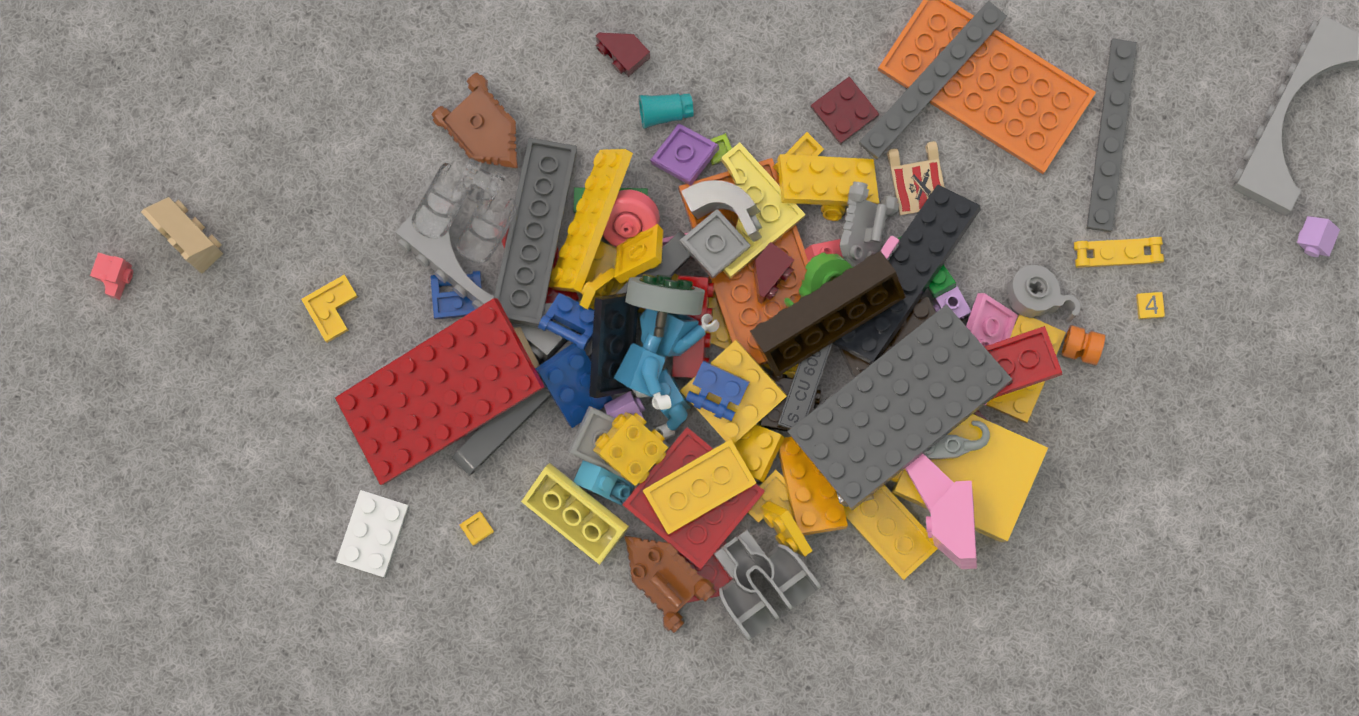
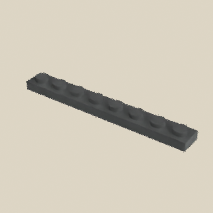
M988 0L859 141V145L877 160L1004 22L1007 15Z
M1120 39L1111 40L1086 229L1111 232L1113 229L1137 42Z

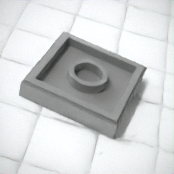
M718 209L679 241L712 279L751 246Z

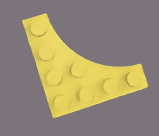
M740 142L721 157V162L729 171L735 185L744 190L760 210L756 216L762 226L759 229L762 238L753 242L738 217L736 230L751 246L723 270L729 279L758 257L770 242H776L805 218L806 215L797 204L782 203L780 186Z

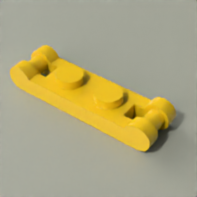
M1162 237L1074 242V251H1077L1075 266L1076 268L1163 263L1164 254H1161L1160 247L1163 245ZM1144 247L1151 248V255H1144ZM1087 250H1093L1094 258H1087Z

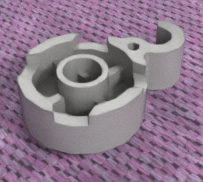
M1027 265L1021 268L1008 283L1006 293L1007 295L1009 294V299L1012 302L1011 307L1022 316L1033 318L1034 316H1041L1047 313H1056L1059 308L1063 307L1069 313L1065 321L1070 323L1080 312L1081 306L1078 299L1071 295H1061L1058 280L1045 267Z

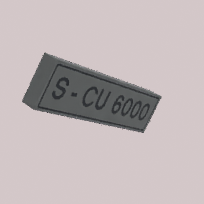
M832 343L798 364L778 426L791 429L809 414Z

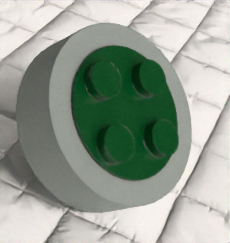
M643 274V277L629 278L625 302L657 311L654 336L664 337L667 313L700 315L705 290L693 286L692 281L681 279L674 281L671 276Z

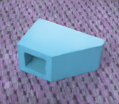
M584 460L573 481L578 486L621 506L631 495L634 485L626 479Z

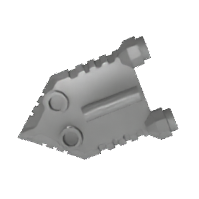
M853 182V185L850 186L847 202L848 208L844 219L845 224L843 225V234L839 244L842 257L852 267L863 262L868 256L881 251L880 245L883 241V230L886 226L885 220H887V217H892L896 214L899 208L898 198L892 196H884L880 204L866 200L869 189H867L868 185L862 182Z

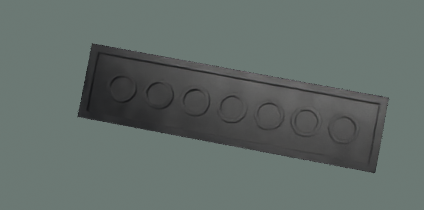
M937 185L899 239V246L888 260L898 275L906 298L832 344L870 364L880 358L980 212V205Z

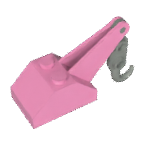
M980 421L971 422L973 426H978L982 430V437L980 439L968 440L957 435H946L905 468L931 516H926L928 538H933L934 545L960 569H977L972 481H956L954 483L930 460L958 458L970 451H976L986 446L990 439V432L988 427Z

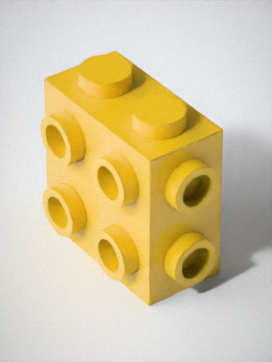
M625 412L624 414H619L613 420V427L607 434L603 433L596 440V447L593 451L624 479L636 486L638 483L641 484L646 480L649 475L648 471L654 464H658L663 460L668 446L663 443L665 438L655 429L650 431L644 426L647 422L639 414L635 413L632 415Z

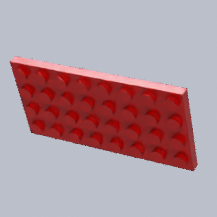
M493 298L336 396L335 399L379 484L384 485L542 390L545 386L498 298Z

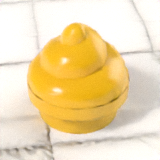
M821 205V212L827 220L838 221L845 214L846 206Z

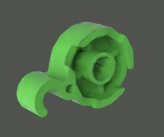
M820 253L813 257L805 267L807 271L804 280H802V286L799 289L801 298L811 294L824 283L834 280L842 275L845 270L853 267L836 253ZM789 298L784 300L786 307L795 304Z

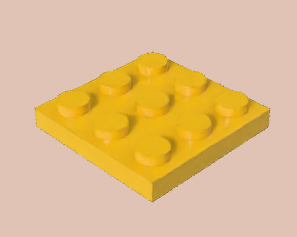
M737 339L711 362V364L750 381L739 406L732 402H729L727 406L728 409L736 412L732 421L723 417L719 419L714 416V413L704 408H701V410L696 408L726 442L731 439L733 444L787 397L786 393ZM695 377L680 390L685 397H687L689 391L699 395L702 388L693 385ZM710 392L706 399L720 404L722 400L721 397Z

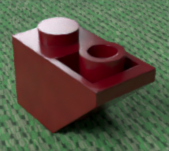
M599 32L595 35L596 42L598 43L595 45L604 57L606 55L610 56L614 61L612 62L613 67L620 74L624 72L629 77L650 59V51L634 34Z
M772 242L757 257L753 266L757 299L761 304L766 298L771 300L779 290L776 287L781 280L786 281L794 271L791 268L794 259Z

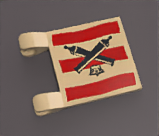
M934 141L927 143L925 146L928 157L927 161L900 165L898 149H890L887 152L895 195L898 198L897 203H899L900 216L919 212L937 185L944 187L938 146Z

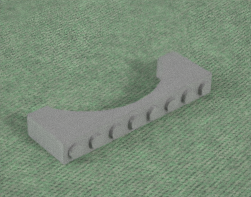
M1325 15L1317 22L1313 20L1306 32L1310 35L1307 42L1302 41L1298 47L1296 54L1299 57L1296 63L1292 62L1285 73L1288 79L1285 84L1281 83L1274 95L1278 97L1275 105H1269L1264 114V117L1267 118L1264 126L1260 125L1253 138L1257 139L1254 146H1249L1242 158L1246 160L1243 168L1238 167L1232 177V180L1235 181L1232 189L1284 216L1292 210L1302 190L1296 187L1290 176L1282 149V125L1289 103L1295 93L1306 82L1318 75L1343 67L1354 66L1359 69V33Z
M434 190L396 230L397 244L405 252L411 251L415 254L416 260L423 267H431L439 280L443 283L448 281L454 286L453 290L460 297L469 298L473 302V307L477 309L493 299L494 296L478 287L460 267L454 255L450 239L451 217L455 214L454 204L437 190ZM552 303L545 304L543 316L547 313ZM553 320V322H555V323H557V324H559V325H561V326H563V327H565V328H567V329H569V330L575 332V330H573V329H571V328H569V327H567V326H565V325H563V324H561V323H559V322ZM511 323L513 327H521L538 360L541 358L545 361L549 360L567 341L549 330L543 331L538 327Z

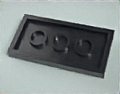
M627 292L595 298L590 397L601 398L632 391L631 388L614 379L631 344L636 343L638 306L625 302Z

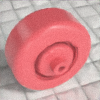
M619 191L603 232V237L611 245L617 247V245L625 242L628 238L635 237L640 232L646 231L656 224L659 225L660 214L656 204L650 197L639 191Z

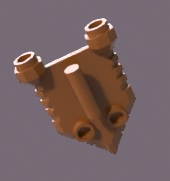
M474 73L467 80L468 88L472 93L452 112L443 106L438 107L432 113L433 121L437 126H441L449 131L448 134L454 137L453 140L456 143L458 142L459 147L466 151L465 154L472 162H486L491 165L493 163L498 166L501 164L504 167L518 169L517 152H515V149H517L515 144L516 121L509 113L504 111L505 108L499 105V101L494 99L493 94L488 92V80L483 75Z
M625 536L632 582L640 591L643 590L645 592L644 595L647 598L649 597L653 604L657 605L658 610L661 609L663 611V626L668 632L671 630L675 633L684 624L683 617L678 611L694 595L699 600L703 599L706 602L716 592L713 589L714 585L701 575L699 576L697 571L692 569L688 562L686 563V559L680 556L670 543Z

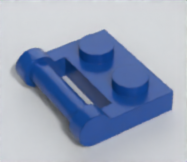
M473 271V274H466L468 278L482 289L481 271ZM431 275L434 319L464 317L475 310L472 305L473 302L469 298H462L455 291L440 293V287L452 285L448 281L443 283L435 275Z
M559 293L547 313L542 317L538 328L543 331L549 330L576 344L577 348L584 351L593 337L594 310L591 308L587 310L579 305V302ZM553 320H555V321H557V322H559V323H561V324H563V325H565V326H567V327H569V328H571V329H573V330H575V331L581 333L582 335H579V334H577V333H575V332H573V331H571V330H569V329H567V328H565V327H563V326H561V325H559V324L553 322Z

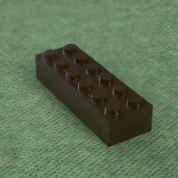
M879 251L874 255L868 256L855 267L845 270L842 275L834 280L824 283L811 294L803 296L790 307L782 309L774 317L759 323L750 333L763 358L775 376L778 377L903 300L906 296L895 269L884 254Z

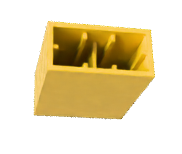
M972 414L947 435H957L968 440H978L982 437V430L978 426H973L971 422L980 421L988 427L990 432V439L987 445L982 449L970 451L958 458L933 459L930 461L954 483L956 481H972L975 531L999 542H1007L1048 447ZM905 469L891 479L895 482L891 491L894 495L928 509Z

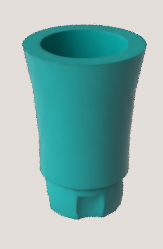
M690 94L639 95V110L643 129L694 116L693 101Z

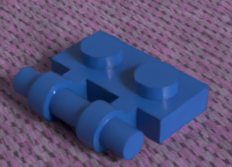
M703 361L693 382V385L702 389L699 395L689 391L685 400L693 403L695 408L700 410L704 408L714 413V416L719 419L723 417L732 421L736 412L728 409L727 406L729 402L739 406L750 381ZM710 392L721 397L720 404L706 399L708 393Z

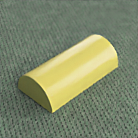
M551 463L543 469L521 501L599 565L629 528L626 523Z

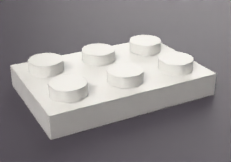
M360 490L336 562L385 578L409 505Z

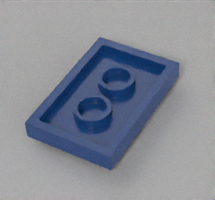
M574 343L535 368L571 428L582 422L589 406L600 410L604 407V404L613 400L611 396L601 398L589 396L591 361L586 352L577 348V345Z

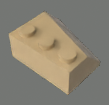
M167 197L144 208L141 213L168 239L167 241L201 274L223 255L219 249L222 244L212 234L207 237L202 232L205 227L196 217L191 220L185 214L189 210L179 200L174 202Z

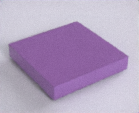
M678 123L650 161L652 165L691 186L717 153L719 146L715 142Z

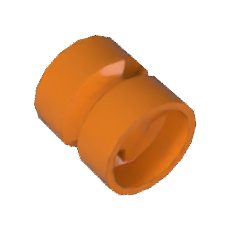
M1070 325L1066 333L1061 355L1074 360L1081 357L1082 362L1096 366L1103 351L1105 334L1094 331L1086 333L1084 328Z

